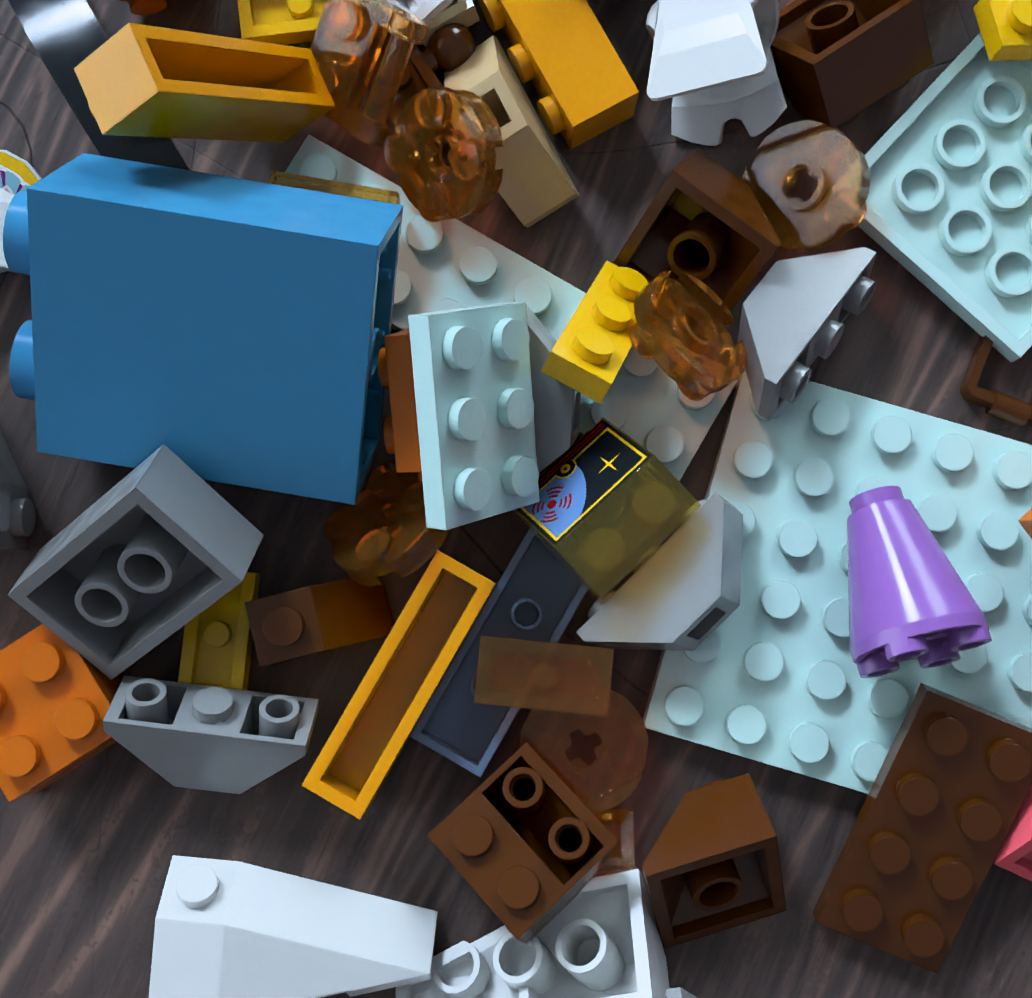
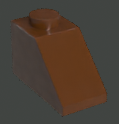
M382 573L311 585L245 602L260 667L275 665L386 637L394 626Z

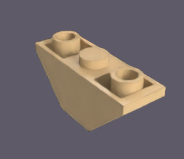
M494 35L478 45L471 57L462 65L452 71L443 72L446 106L473 159L523 226L529 228L580 196L499 40Z

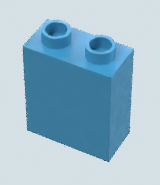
M87 153L77 156L29 186L27 190L17 192L12 198L5 216L3 251L7 266L13 273L30 276L32 320L24 322L15 336L10 355L9 377L11 388L17 397L35 400L37 452L136 468L164 444L203 480L355 505L380 444L385 388L382 387L379 380L378 354L379 350L385 347L384 336L391 334L403 205Z

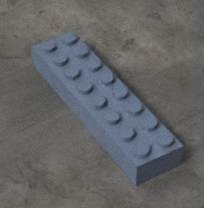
M622 483L557 545H554L534 525L530 526L410 737L478 777L482 776L642 494Z

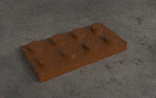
M921 683L813 910L816 923L938 974L1032 785V728Z

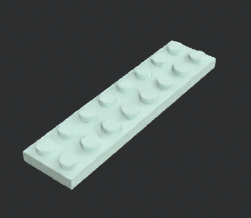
M309 134L277 184L403 205L391 327L398 332L409 328L408 315L502 302H526L527 306L557 341L586 295L580 289ZM642 326L602 403L600 404L582 394L578 436L583 438L602 419L651 455L637 470L667 488L674 490L738 380Z

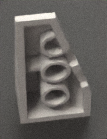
M639 869L592 877L579 894L528 944L518 941L505 925L472 943L466 941L459 942L433 956L430 980L396 987V998H665L666 989L670 988L667 961L642 873Z

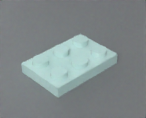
M502 302L408 315L426 527L449 530L540 502L529 352L530 337L526 302Z

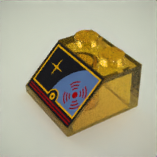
M602 417L539 475L540 502L513 511L594 599L599 600L689 518L701 504L655 455Z

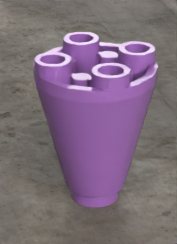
M899 486L878 487L853 497L849 501L852 514L847 519L849 641L853 662L857 664L860 677L873 678L895 672L900 669L899 662L918 658L921 668H933L949 664L961 658L959 651L990 643L992 639L986 617L912 501L904 499L901 488Z

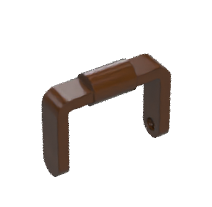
M986 335L984 337L980 336L960 387L962 397L968 402L985 408V413L1021 428L1025 424L1032 427V404L997 390L992 392L977 386L993 341Z

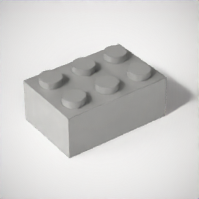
M163 444L40 548L7 595L112 680L243 581L264 535Z

